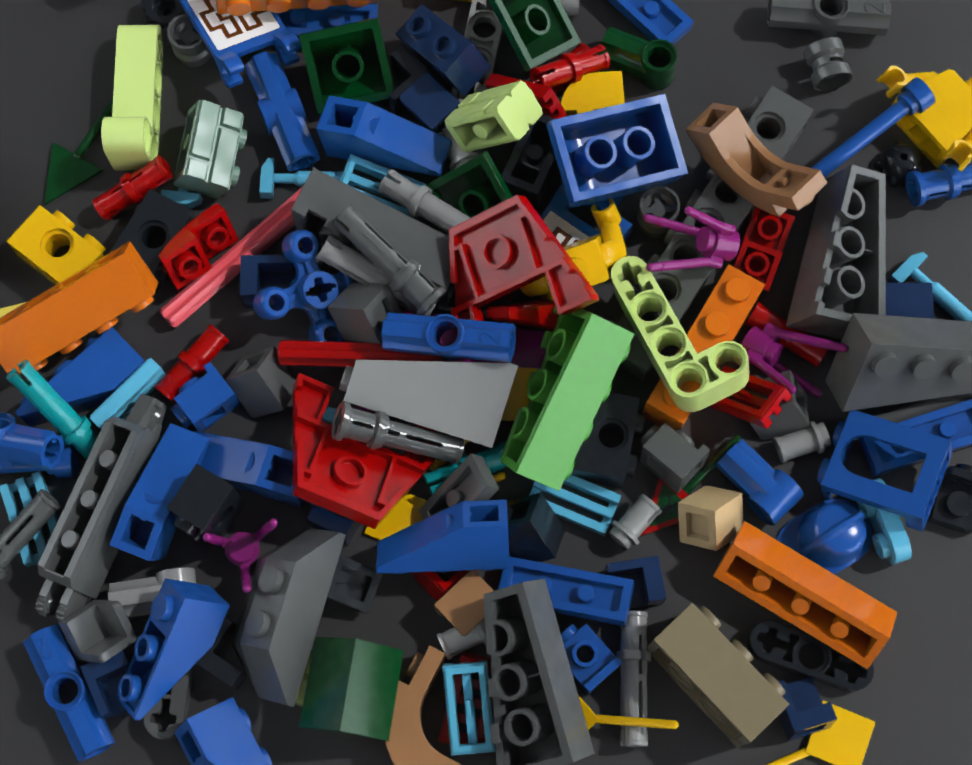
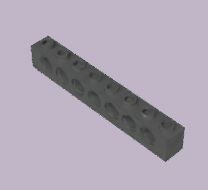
M771 86L764 98L759 95L755 97L745 116L750 119L747 124L757 139L770 152L785 160L807 126L814 109ZM758 131H767L773 135L774 139H764L758 134ZM710 167L705 176V179L709 181L703 192L696 189L685 207L690 206L721 222L733 224L739 232L755 205L735 192ZM716 194H729L734 199V202L724 203L717 198ZM687 215L683 222L694 227L701 224L705 225ZM670 229L663 241L668 245L661 257L654 254L647 264L671 261L680 256L688 259L705 256L697 250L695 236ZM707 266L651 272L660 289H665L672 295L673 299L668 301L680 323L716 268ZM633 286L636 296L640 293V289ZM650 311L645 313L641 319L653 321L661 314ZM624 313L618 323L614 320L610 321L634 333L630 342V352L618 368L643 383L653 364Z

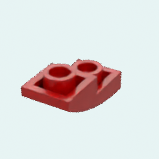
M216 203L183 227L169 241L158 257L173 286L179 290L212 269L208 259L239 239L225 209Z
M755 206L733 267L766 284L763 290L769 292L795 216L783 213L778 217Z

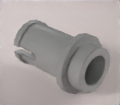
M814 421L809 422L810 427L781 437H774L773 442L780 461L785 463L787 460L817 451L819 454L824 453L825 448L831 446L830 436L824 423L815 424Z
M644 494L638 497L639 499L618 522L614 520L611 523L613 528L608 534L626 550L632 545L637 546L640 543L638 537L662 513L659 506Z

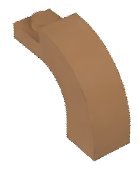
M712 103L685 128L699 153L716 174L748 202L772 215L780 217L787 209L799 211L810 204L815 195L827 184L821 170L788 163L770 152L754 135L736 106Z
M430 645L425 655L417 652L406 673V676L412 678L410 684L407 685L401 681L398 683L389 741H385L394 765H461L435 750L423 732L421 722L422 707L446 659L444 652Z

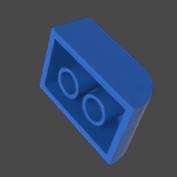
M665 94L550 120L546 124L570 207L590 205L609 200L610 198L614 199L646 191L651 187L670 185L688 174Z

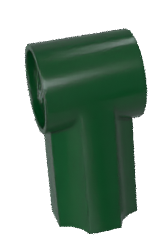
M613 27L606 31L601 41V45L606 49L598 53V56L608 52L610 66L640 77L642 83L649 89L662 90L671 85L674 81L678 57L677 50L672 43L662 39L649 42ZM655 62H660L665 64L666 66L658 68L652 66L651 64Z

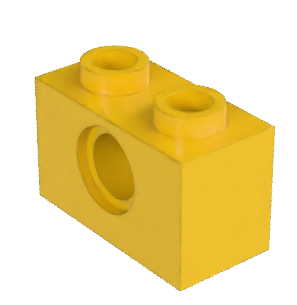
M41 205L6 241L17 256L54 285L104 257L103 253L106 251V248L90 234L87 233L82 238L73 231L75 224L63 213L56 210L51 214ZM65 245L70 246L69 251L65 255L54 257L58 248Z

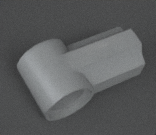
M189 567L172 568L157 572L155 577L109 583L108 600L119 601L129 620L149 617L152 602L159 594L165 578L196 583L195 569Z

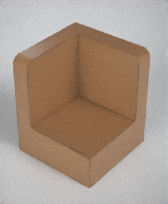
M470 570L434 604L435 611L440 616H444L462 636H467L485 619L483 594L492 592L493 589L474 570Z

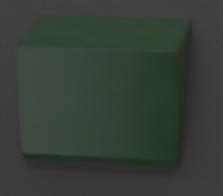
M489 0L526 72L581 43L560 0Z
M378 17L299 34L318 114L323 112L329 95L368 103L389 99V95L394 91Z
M488 151L483 152L426 185L433 190L434 196L470 218L512 197Z
M315 637L299 727L389 741L404 651L357 638Z

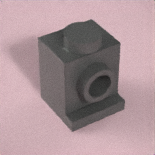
M666 423L661 427L655 424L647 431L640 442L643 447L639 462L678 494L705 466L710 449L704 444L699 449H696L693 440L682 430L676 429L674 431Z

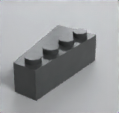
M850 165L826 178L827 184L819 191L786 323L788 328L842 340L853 313L886 315V174L856 165Z
M313 167L291 208L297 230L312 232L321 246L325 244L327 238L331 235L351 249L363 254L344 234L332 225L338 219L337 217L347 207L352 205L408 261L411 259L414 262L417 261L421 265V272L437 287L443 286L447 290L441 297L442 299L448 301L449 298H452L455 292V284L450 283L449 234H443Z
M853 313L841 343L848 345L849 350L847 352L837 351L825 380L842 412L972 393V321Z
M545 578L521 582L483 594L487 654L491 655L492 678L488 679L489 697H493L494 724L490 725L491 744H496L497 765H566L595 754Z

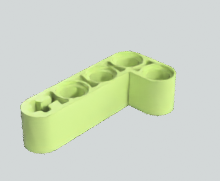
M119 25L117 28L112 117H104L101 126L103 150L115 171H137L155 159L159 153L163 69V34L160 25Z
M626 256L615 262L611 269V279L616 298L670 397L679 409L685 412L700 411L740 391L746 386L750 374L749 358L746 349L741 344L735 341H724L697 354L653 274L646 270L647 264L636 256ZM629 280L639 284L640 293L636 296ZM650 311L661 314L653 321L641 319L645 313ZM667 346H676L681 349L676 355L670 357L660 354L661 350ZM728 361L735 362L740 366L739 369L731 373H724L718 368ZM687 381H696L701 384L699 389L691 393L683 392L679 389Z

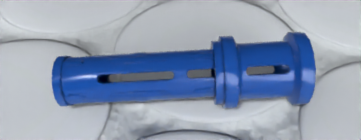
M949 163L942 164L937 170L923 173L917 170L909 171L906 175L905 188L910 203L915 207L923 206L926 201L944 197L946 200H952L957 198L961 192L972 189V164L967 165L962 172L957 170L958 167Z

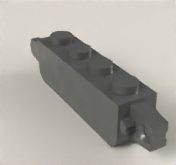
M141 394L130 414L124 420L113 416L104 422L37 564L38 575L46 578L35 603V609H37L39 615L46 617L53 616L56 613L55 617L60 622L82 608L88 596L94 599L97 598L119 550L110 546V542L125 503L162 439L160 436L161 423L167 406L158 399Z

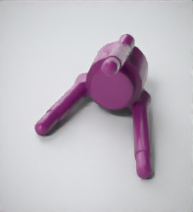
M690 206L685 207V214L704 223L707 227L698 228L663 217L645 214L643 216L645 222L695 236L696 248L705 256L649 263L646 265V270L653 272L707 266L720 269L723 266V261H731L737 255L740 247L739 232L736 230L735 225L721 222Z
M769 322L764 330L756 326L752 327L741 343L747 351L749 363L759 368L778 385L786 387L791 394L796 392V387L780 374L790 369L778 362L783 351V345L778 343V338L839 352H847L849 350L846 344L783 330ZM790 370L803 390L817 398L821 397V390Z
M276 519L267 521L254 534L237 532L230 538L210 533L203 535L205 542L224 547L228 560L234 565L240 566L242 590L245 593L251 591L250 564L259 556V541L277 526L278 522Z

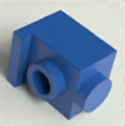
M211 362L203 366L207 372L206 375L202 378L194 377L187 381L180 388V394L173 398L177 404L170 409L184 428L193 424L198 432H204L241 405L236 394Z
M587 623L579 630L572 624L561 633L574 682L586 696L622 664V661L609 650ZM580 647H588L592 651L593 659L590 662L584 663L577 658L576 652Z

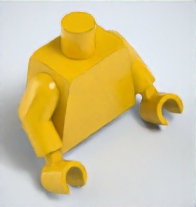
M890 66L876 79L878 83L882 82L889 87V90L885 93L888 98L891 99L894 95L901 94V89L913 78L918 77L928 85L936 100L923 113L907 114L896 124L936 168H939L948 158H952L959 164L957 170L962 172L972 160V77L964 82L951 69L940 74L934 71L905 73L897 66Z
M612 198L609 199V207L604 210L598 211L595 204L591 206V211L600 229V233L563 247L591 286L611 279L613 265L619 259L626 257L627 254L619 226L621 216ZM546 276L520 288L529 297L540 295L541 299L554 300Z

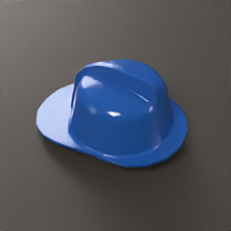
M832 498L816 504L788 522L781 529L777 540L831 573L837 574L858 561L868 552L872 542V526L868 518L865 519L864 513L859 510L856 504L845 499Z

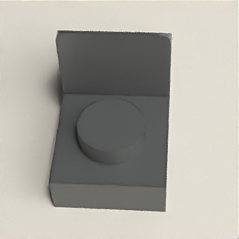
M470 454L418 510L422 519L424 520L462 501L489 500L499 490V487L484 458Z

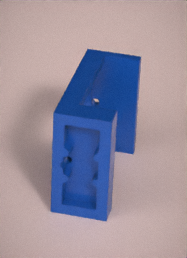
M857 410L850 411L846 422L840 420L834 431L832 444L836 445L831 459L824 458L819 468L817 482L821 483L824 499L830 500L832 494H836L905 517L906 527L923 532L952 457V440ZM861 437L871 438L926 456L913 492L910 493L848 471L844 464L854 439Z

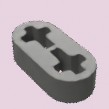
M192 669L172 687L171 694L166 693L144 716V726L153 737L165 741L177 738L174 732L188 718L193 679ZM170 700L169 712L177 716L176 724L168 725L166 732H162V726L155 723L156 715H163L165 702Z

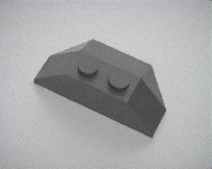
M310 528L257 560L251 579V591L246 594L231 645L258 698L294 707L345 540V534Z

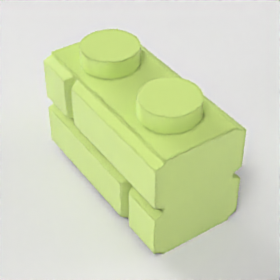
M520 80L467 95L458 105L459 108L454 109L444 121L446 128L461 150L471 152L519 141L530 129L529 126L534 125L543 115V112L532 90L525 82Z

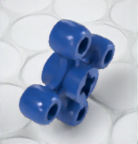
M307 230L293 231L284 238L282 252L285 258L293 263L296 269V277L288 288L282 289L273 286L265 287L258 291L253 300V308L256 314L265 320H278L284 317L292 308L303 310L308 314L311 321V326L308 330V341H326L324 331L327 330V341L343 342L344 339L327 307L353 283L352 278L339 270L332 275L321 271L316 263V255L319 250V242L316 236ZM298 241L301 242L303 246L302 252L298 248ZM314 286L321 288V290L317 291V294L306 296L305 292L309 291L310 288ZM270 297L275 305L273 310L269 306Z

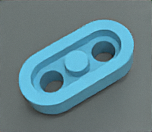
M880 478L874 480L885 484V482ZM857 502L859 510L864 513L865 519H870L875 534L872 536V541L878 556L881 559L886 558L892 565L911 559L910 541L900 516Z

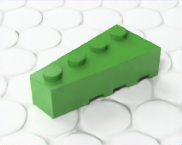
M555 305L552 312L555 313V314H558V311H557V308H556V305ZM579 309L568 315H559L553 333L545 331L540 348L546 350L542 366L536 372H531L526 385L528 388L527 396L530 399L528 406L518 409L500 462L517 474L560 491L563 482L570 477L574 469V459L582 443L592 432L593 420L601 403L608 398L611 392L612 380L619 365L625 361L630 352V342L634 333L584 309Z

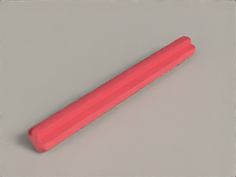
M303 186L211 265L212 269L193 280L165 304L160 310L162 317L171 326L178 327L240 273L241 255H261L295 225L291 208Z

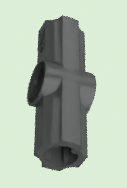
M768 0L766 23L768 27L810 30L814 35L821 38L832 37L838 32L885 36L889 30L891 3L889 0ZM822 10L830 11L834 16L827 15Z

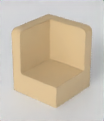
M703 486L678 502L680 542L717 551L732 541L743 524L742 493L712 486Z

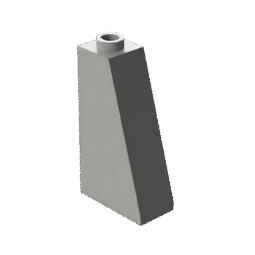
M356 360L354 367L346 366L339 390L346 392L343 400L345 402L373 411H382L386 415L492 448L518 365L487 362Z

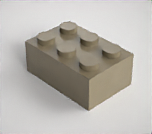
M691 603L648 645L647 651L651 652V657L736 748L751 743L790 705L782 697L786 691L769 673H765L762 676L750 663L753 660V656L739 641L734 639L730 642L718 630L721 627V623L709 609L704 606L698 609Z

